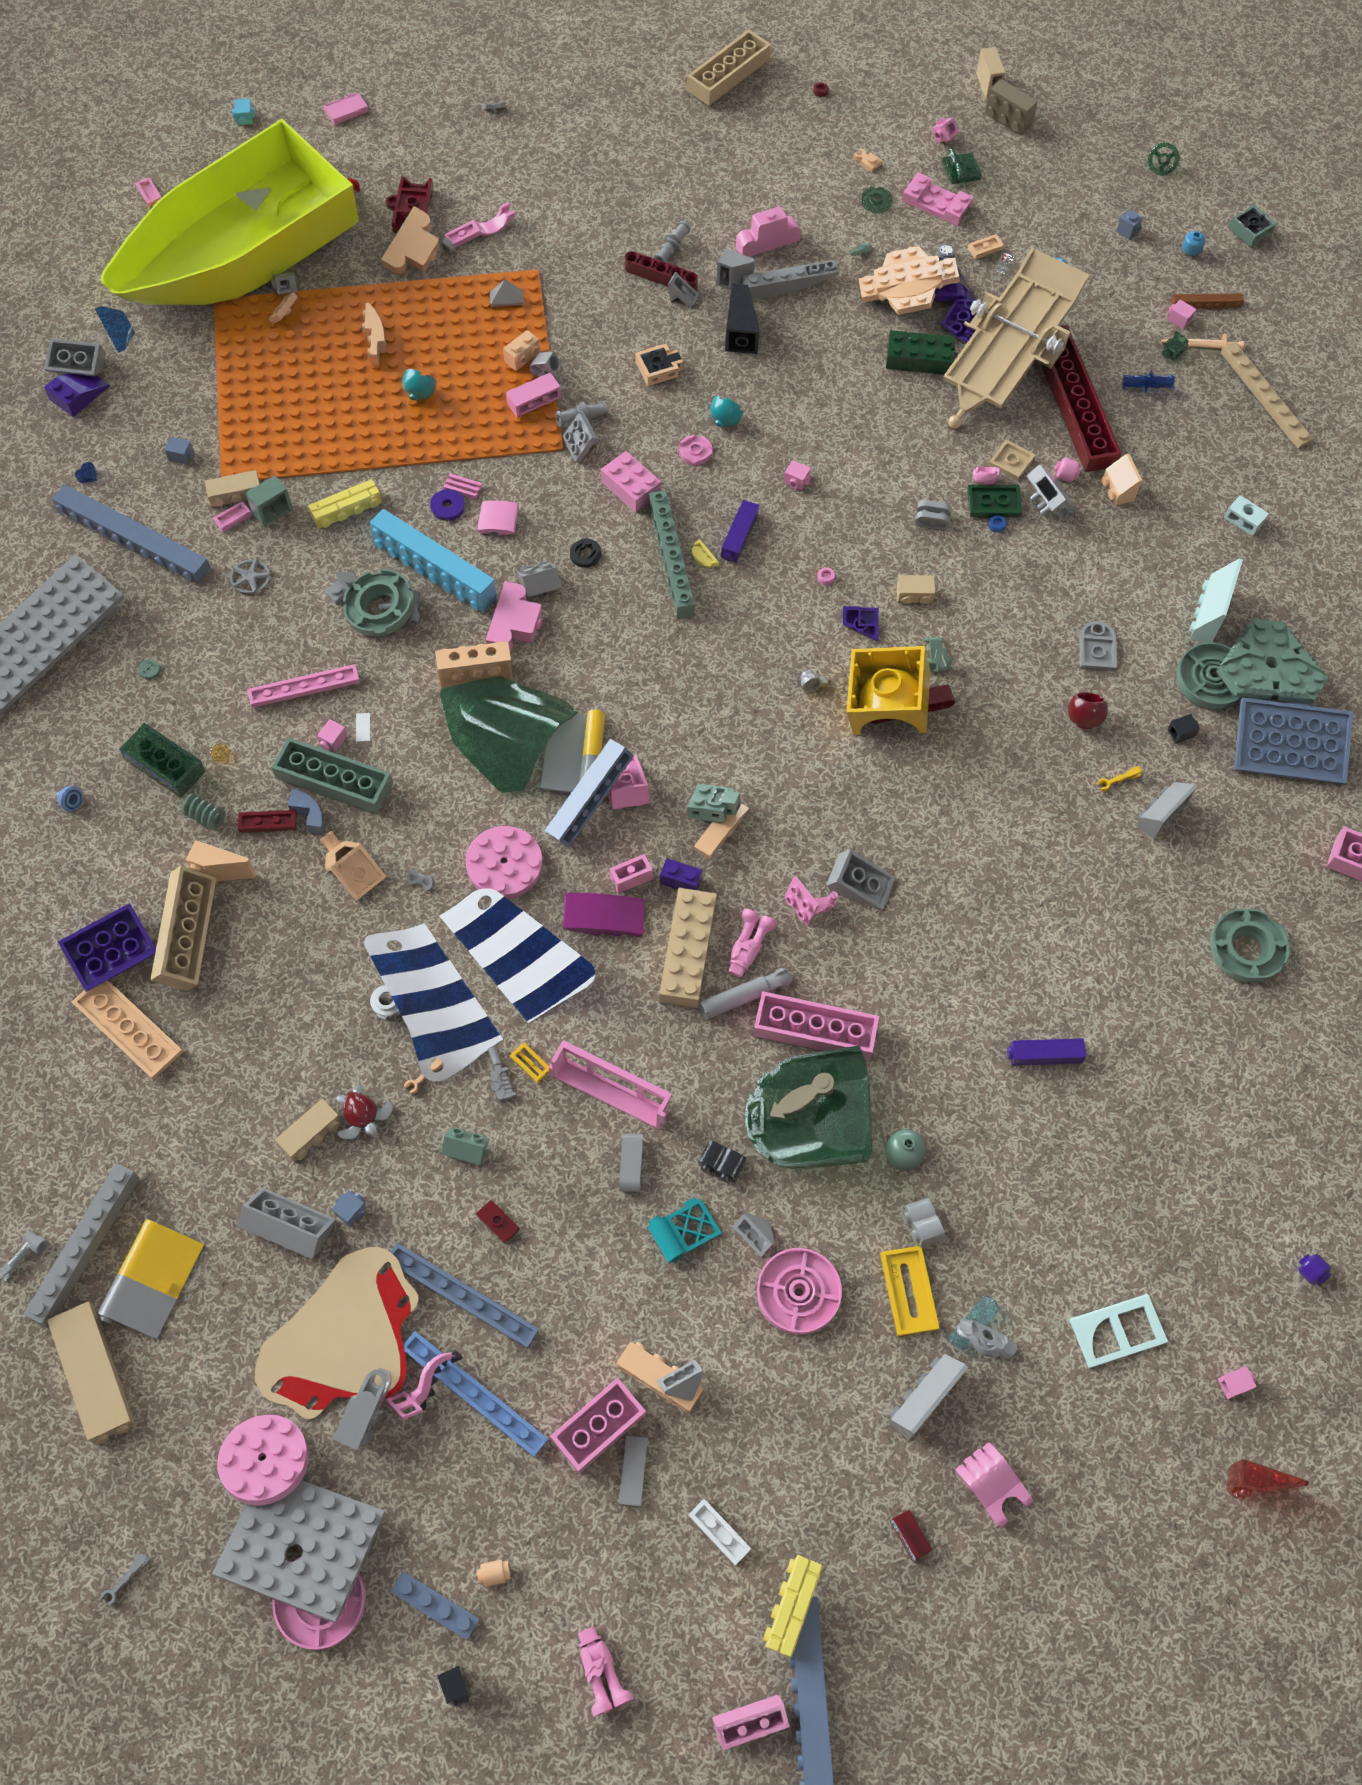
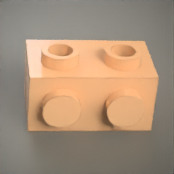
M528 330L503 348L504 362L517 371L540 353L539 339Z

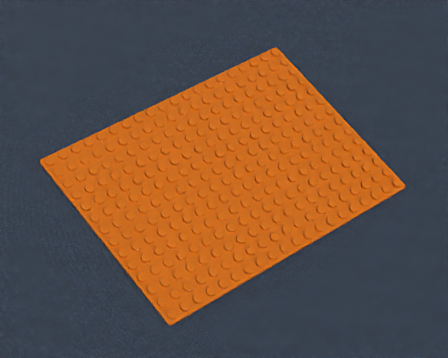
M538 270L301 290L293 292L298 298L290 307L291 312L274 324L268 320L284 297L291 293L245 295L214 303L221 477L256 470L259 480H266L273 476L286 478L563 450L561 427L558 426L555 413L558 411L557 400L516 417L508 406L506 392L539 377L534 375L529 367L535 357L515 371L504 362L503 348L528 330L539 339L540 352H550ZM507 280L523 291V305L491 307L490 291L502 281ZM366 303H370L375 309L384 330L386 353H380L379 366H372L371 359H368V349L371 346H369L366 333L362 331V323H365V320H363V310H366ZM406 369L421 371L420 375H430L437 381L435 391L429 398L419 399L418 401L409 398L402 385Z

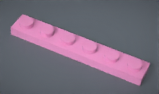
M353 664L250 688L247 691L251 707L255 708L358 684L360 681L356 665Z

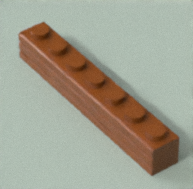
M1243 293L1173 294L1170 300L1171 305L1182 300L1196 309L1242 308L1244 303Z

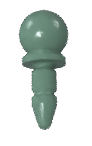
M864 242L850 254L852 256H865L872 252L873 247L870 243Z

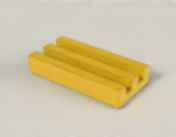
M525 1042L510 1055V1058L537 1084L549 1073V1066ZM523 1049L545 1069L543 1072L522 1052ZM516 1055H519L539 1075L536 1076Z

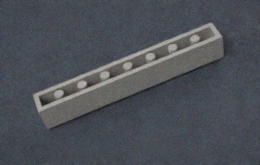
M117 1163L114 1165L25 1310L24 1316L48 1329L50 1328L47 1320L57 1316L140 1179L134 1171Z

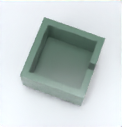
M276 476L265 480L246 492L251 512L263 527L277 520L274 514L267 508L268 505L279 517L293 510L287 488Z

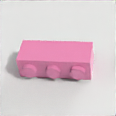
M548 373L506 392L507 404L515 416L519 417L561 398V388L553 375Z
M778 1695L712 1717L717 1739L723 1750L790 1727L784 1704Z

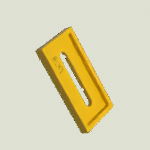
M916 1246L881 1252L880 1257L897 1337L939 1330L922 1247ZM901 1264H906L909 1269L918 1317L916 1318L910 1315L900 1269Z

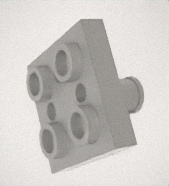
M579 412L563 435L575 462H581L592 445L599 443V436L593 431L585 413Z

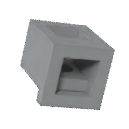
M292 271L273 275L274 279H271V285L273 290L276 289L277 294L297 292L295 275ZM285 280V283L280 284V281Z

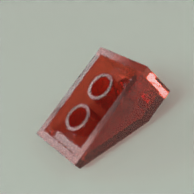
M1242 1459L1230 1465L1225 1491L1232 1493L1231 1496L1236 1499L1245 1500V1498L1295 1491L1308 1486L1309 1481Z

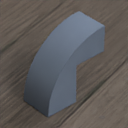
M292 789L288 802L289 810H296L297 815L308 816L306 826L309 833L324 835V820L316 801L308 794Z

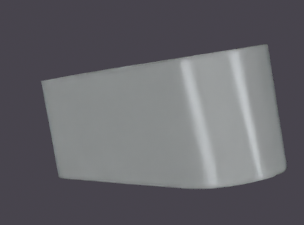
M623 1133L619 1191L640 1192L643 1134Z

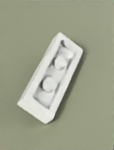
M705 1499L689 1513L688 1516L735 1566L751 1550L746 1542Z

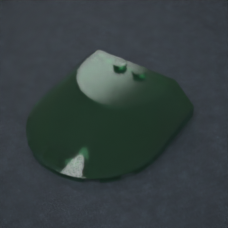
M859 1045L787 1058L777 1063L779 1066L770 1073L766 1071L756 1084L758 1086L754 1094L749 1095L746 1104L745 1126L750 1141L765 1159L775 1165L797 1170L868 1162L872 1153L870 1082L864 1053ZM828 1073L833 1077L835 1087L831 1095H817L815 1100L804 1109L790 1115H784L786 1120L770 1117L774 1102L778 1105L793 1090L804 1085H811L818 1074Z

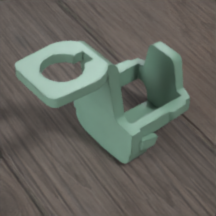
M943 637L923 638V641L929 640L930 658H928L930 672L947 671L952 664L953 658L948 657L946 648H942Z

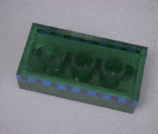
M143 723L119 748L125 761L180 798L206 772L201 760L146 723Z

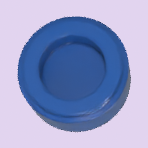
M999 515L991 517L989 521L990 530L996 533L1003 532L1007 525L1006 519Z

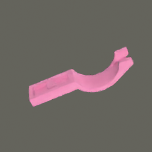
M507 202L500 206L498 214L492 220L484 223L472 220L444 235L457 248L480 235L490 236L499 233L515 217V212H510V204Z

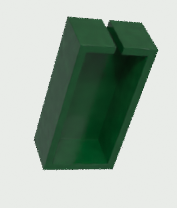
M890 330L887 344L886 369L945 375L954 362L956 337Z

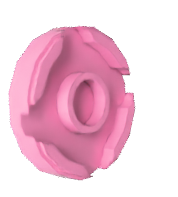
M697 435L684 438L679 446L681 459L690 465H701L709 461L712 456V444L707 438L703 436L696 437Z

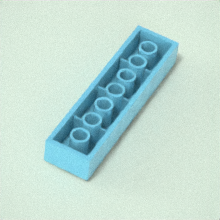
M382 509L369 522L373 543L377 548L386 550L391 557L400 559L405 566L414 568L419 575L428 577L433 584H439L447 593L451 592L456 595L458 600L470 604L472 609L484 613L497 599L495 581L492 577L385 509Z

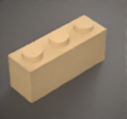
M256 470L205 480L207 496L211 507H220L225 504L248 500L246 492L260 484Z
M321 1099L278 1136L275 1141L287 1156L295 1162L297 1159H303L313 1145H319L328 1132L335 1131L341 1120L338 1114Z

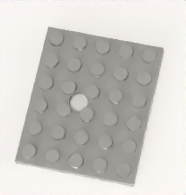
M301 1480L300 1484L289 1495L277 1502L260 1506L245 1505L212 1575L337 1624L386 1513L384 1510ZM293 1545L301 1546L303 1549L302 1557L294 1562H289L286 1559L288 1548Z

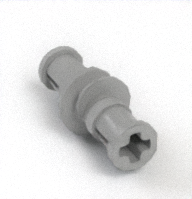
M680 221L673 233L666 234L664 237L665 244L661 247L660 252L655 254L654 259L667 263L668 258L674 252H680L681 248L679 245H681L685 235L690 232V225L685 221Z
M605 401L587 406L585 403L580 402L576 409H569L563 412L556 411V422L559 427L566 423H572L579 412L585 413L587 419L602 415L605 417L608 415V408Z

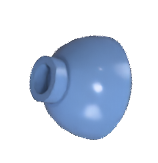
M67 786L57 793L58 803L65 811L74 812L83 802V793L76 786Z

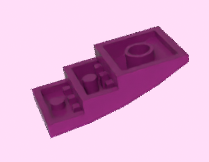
M565 893L563 929L600 936L603 933L613 936L626 934L641 937L644 934L645 899L598 893Z

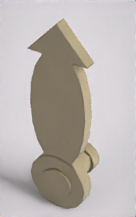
M828 1073L818 1074L811 1085H804L793 1090L778 1105L774 1102L770 1117L786 1120L784 1115H790L804 1109L815 1100L817 1095H831L835 1087L833 1077Z

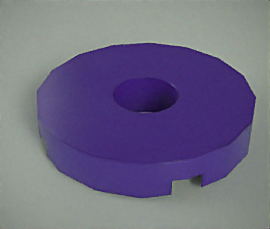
M446 489L434 494L430 501L432 514L436 518L443 521L444 519L451 521L463 514L465 503L460 493L455 490ZM445 503L452 504L450 507L443 506Z

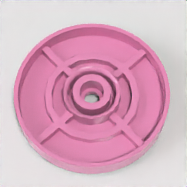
M500 826L484 831L473 840L466 854L467 874L477 890H496L504 896L502 899L515 898L529 891L537 883L542 872V854L538 843L530 834L516 827ZM504 859L508 860L506 863H501V862H500L501 860H504Z
M805 1248L787 1249L774 1255L763 1267L757 1283V1301L765 1318L777 1329L794 1335L811 1334L824 1328L835 1316L842 1297L841 1281L831 1262L823 1255ZM796 1289H801L803 1291V1294L801 1296H797L795 1294Z
M277 1415L253 1417L238 1425L223 1442L217 1462L220 1480L228 1493L244 1504L260 1506L277 1502L289 1495L303 1479L309 1462L308 1445L301 1430L292 1421ZM262 1456H266L264 1461H259Z
M359 1573L337 1624L273 1599L274 1619L281 1633L293 1644L311 1650L331 1648L346 1640L359 1625L365 1610L366 1591L363 1579Z

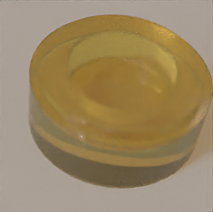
M219 743L211 748L210 754L214 761L224 762L229 758L230 751L225 744Z

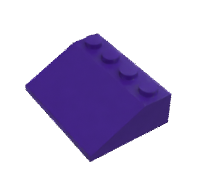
M130 903L58 941L59 946L86 992L154 956L156 953L153 942Z

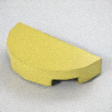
M698 539L692 548L694 561L705 568L719 566V561L704 543Z

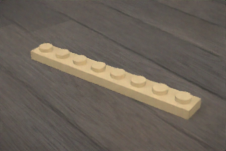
M1235 342L1222 348L1220 353L1293 444L1299 449L1311 443L1313 437Z

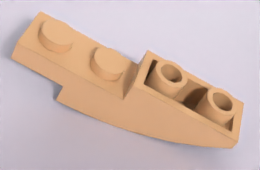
M366 303V310H363V320H365V323H362V331L366 333L369 346H371L368 349V359H371L372 366H379L380 353H386L384 330L377 312L370 303Z

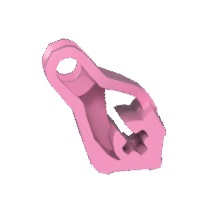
M989 1442L983 1447L984 1452L981 1449L976 1450L973 1453L975 1459L971 1456L966 1458L964 1461L966 1467L962 1464L958 1466L956 1472L971 1492H974L993 1521L1003 1528L1008 1522L1002 1511V1503L1006 1498L1016 1497L1025 1506H1030L1033 1503V1499L1004 1457Z

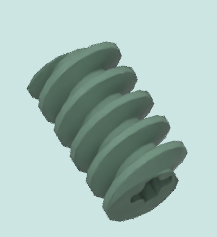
M195 793L188 795L182 807V812L185 816H189V818L197 823H201L210 830L220 827L226 817L225 810L221 811L220 807L214 808L213 803L208 804L207 800L202 801V798L200 796L196 797Z

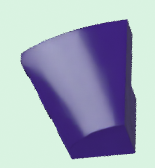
M843 606V625L868 638H872L874 641H878L879 608Z

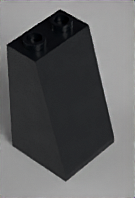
M732 283L726 326L725 351L758 354L760 329L749 286Z

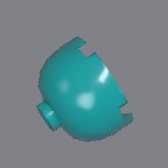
M406 369L402 385L409 398L414 401L429 398L435 391L437 381L430 375H420L421 371Z
M715 396L710 407V415L715 421V425L724 428V426L732 427L738 424L744 414V409L741 411V406L729 398L724 397L722 400L719 399L720 396Z

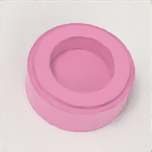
M830 568L820 569L817 576L819 583L823 585L832 584L835 580V572Z

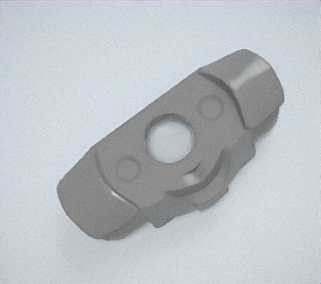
M961 1318L957 1327V1334L962 1338L968 1339L971 1348L992 1358L1001 1355L1005 1359H1010L1015 1354L1017 1345L1007 1338L1006 1335L975 1320ZM983 1332L990 1333L993 1340L985 1338Z

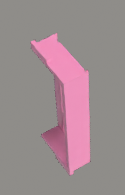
M564 1040L551 1060L549 1066L550 1076L659 1130L665 1123L670 1112L669 1100L672 1093ZM567 1052L586 1061L587 1068L568 1059ZM594 1066L637 1086V1093L594 1072ZM644 1090L664 1101L662 1104H659L645 1097Z

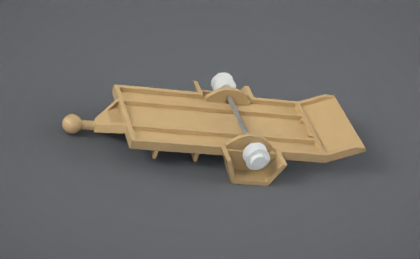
M1031 248L1017 274L1000 297L986 292L982 304L981 299L972 303L970 308L971 314H977L970 323L965 321L964 325L975 333L943 376L944 381L958 387L960 410L948 420V424L952 429H957L961 426V419L964 414L985 402L1002 408L1008 398L1011 399L1013 391L1022 378L1026 377L1027 371L1035 360L1050 369L1053 367L1064 351L1070 335V331L1059 326L1076 303L1090 274Z

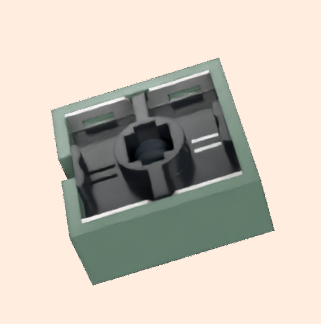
M1254 204L1246 209L1244 214L1240 213L1233 217L1228 228L1251 247L1272 234L1277 223Z

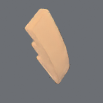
M741 804L736 816L727 815L725 823L712 822L695 844L694 850L710 859L717 848L722 846L727 837L731 836L749 808Z

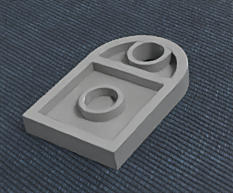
M1093 621L1087 623L1082 628L1079 636L1081 669L1116 671V634L1108 624ZM1093 628H1099L1102 632L1096 633Z

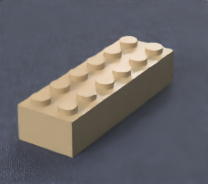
M748 29L687 75V91L710 106L770 60L771 44Z
M179 866L170 873L151 981L185 991L198 985L216 877L183 866Z
M678 888L659 1002L698 1008L716 905V893Z

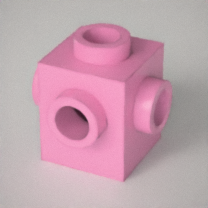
M953 117L946 120L944 118L936 122L937 125L932 128L938 143L943 141L947 143L960 132Z

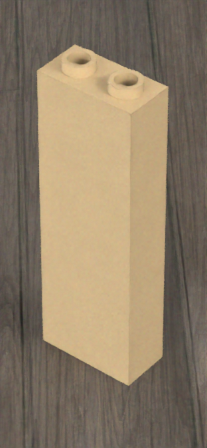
M88 1301L48 1319L47 1321L87 1440L91 1443L101 1444L109 1440L108 1436L115 1433L119 1435L129 1431L130 1426L134 1425L135 1422L94 1305Z

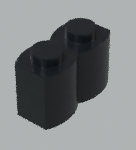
M709 1140L698 1162L699 1166H701L700 1169L705 1173L712 1174L713 1172L718 1174L719 1178L726 1183L731 1181L736 1183L746 1162V1157L715 1141Z

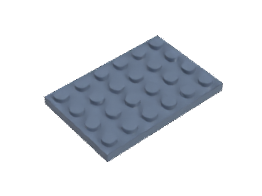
M1242 698L1234 771L1342 785L1347 784L1353 711Z

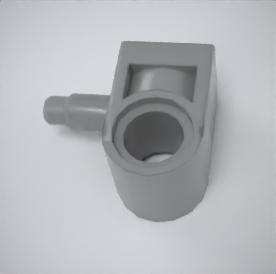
M555 352L538 353L529 366L531 372L538 377L551 373L557 382L560 380L557 371L562 363Z

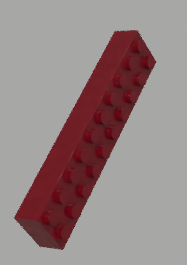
M1068 324L1059 326L1070 331ZM1070 332L1066 347L1053 367L1050 369L1042 364L1041 366L1084 471L1090 472L1106 469L1118 461L1122 453Z

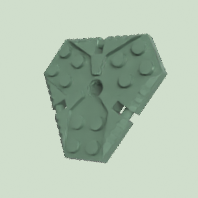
M1261 619L1250 620L1217 670L1218 675L1235 697L1270 700L1272 696H1277V701L1313 704L1328 680V676L1318 666L1317 662L1314 661L1309 652L1303 649L1304 646L1285 622Z

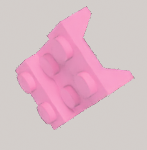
M918 172L903 192L902 201L958 226L966 209L972 207L974 197L962 191H959L956 195L931 183L932 178Z

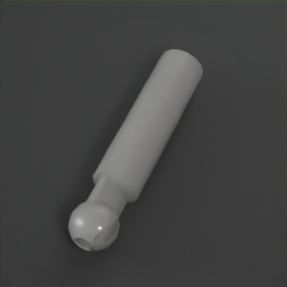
M780 968L766 977L760 976L700 1001V1009L706 1020L761 998L762 991L770 993V991L779 987H787L791 984L793 975L790 970Z

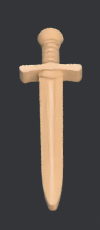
M1226 333L1223 334L1222 340H1161L1162 344L1170 346L1222 349L1235 342H1227ZM1245 341L1236 342L1243 351L1246 347Z

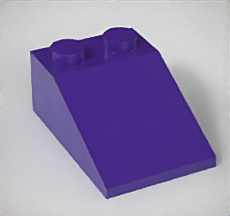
M67 373L54 378L44 389L51 402L74 417L109 388L110 385L97 375L87 376Z

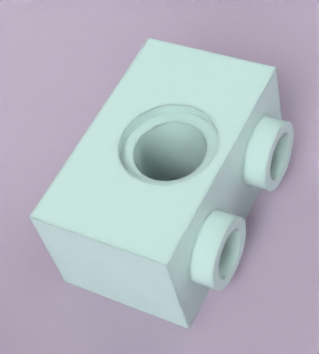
M1240 495L1228 508L1224 518L1251 536H1254L1264 524L1269 513Z

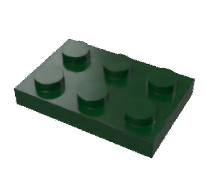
M968 485L970 517L1022 516L1019 485Z

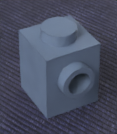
M1132 210L1122 214L1118 221L1117 232L1130 240L1141 230L1143 217Z
M348 1190L346 1194L343 1193L338 1197L332 1211L339 1219L351 1227L356 1220L360 1221L364 1217L367 1207L364 1203L365 1199L359 1193L353 1194Z

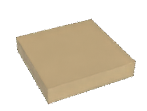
M1006 439L991 458L988 465L999 468L1000 472L1018 481L1035 458V454Z

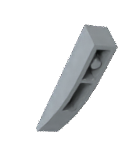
M830 260L743 275L742 284L749 286L752 300L810 287L838 275L840 271L836 261Z

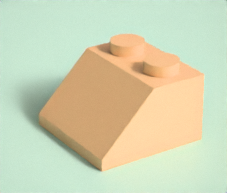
M1126 454L1106 469L1102 477V484L1107 488L1109 499L1113 501L1115 506L1134 502L1142 479L1130 454Z

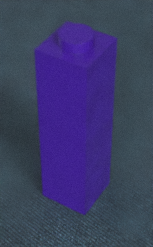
M746 500L742 501L721 547V558L730 562H738L758 517V504Z
M1084 1038L1013 1040L1010 1047L1007 1048V1058L1011 1059L1012 1066L1082 1064L1086 1059Z

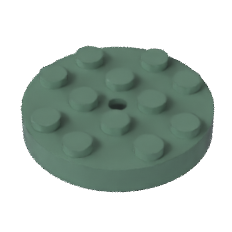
M1206 642L1197 644L1184 653L1177 666L1176 679L1180 690L1190 701L1208 709H1226L1234 706L1243 698L1235 697L1217 673L1219 666L1231 650V647L1220 643Z

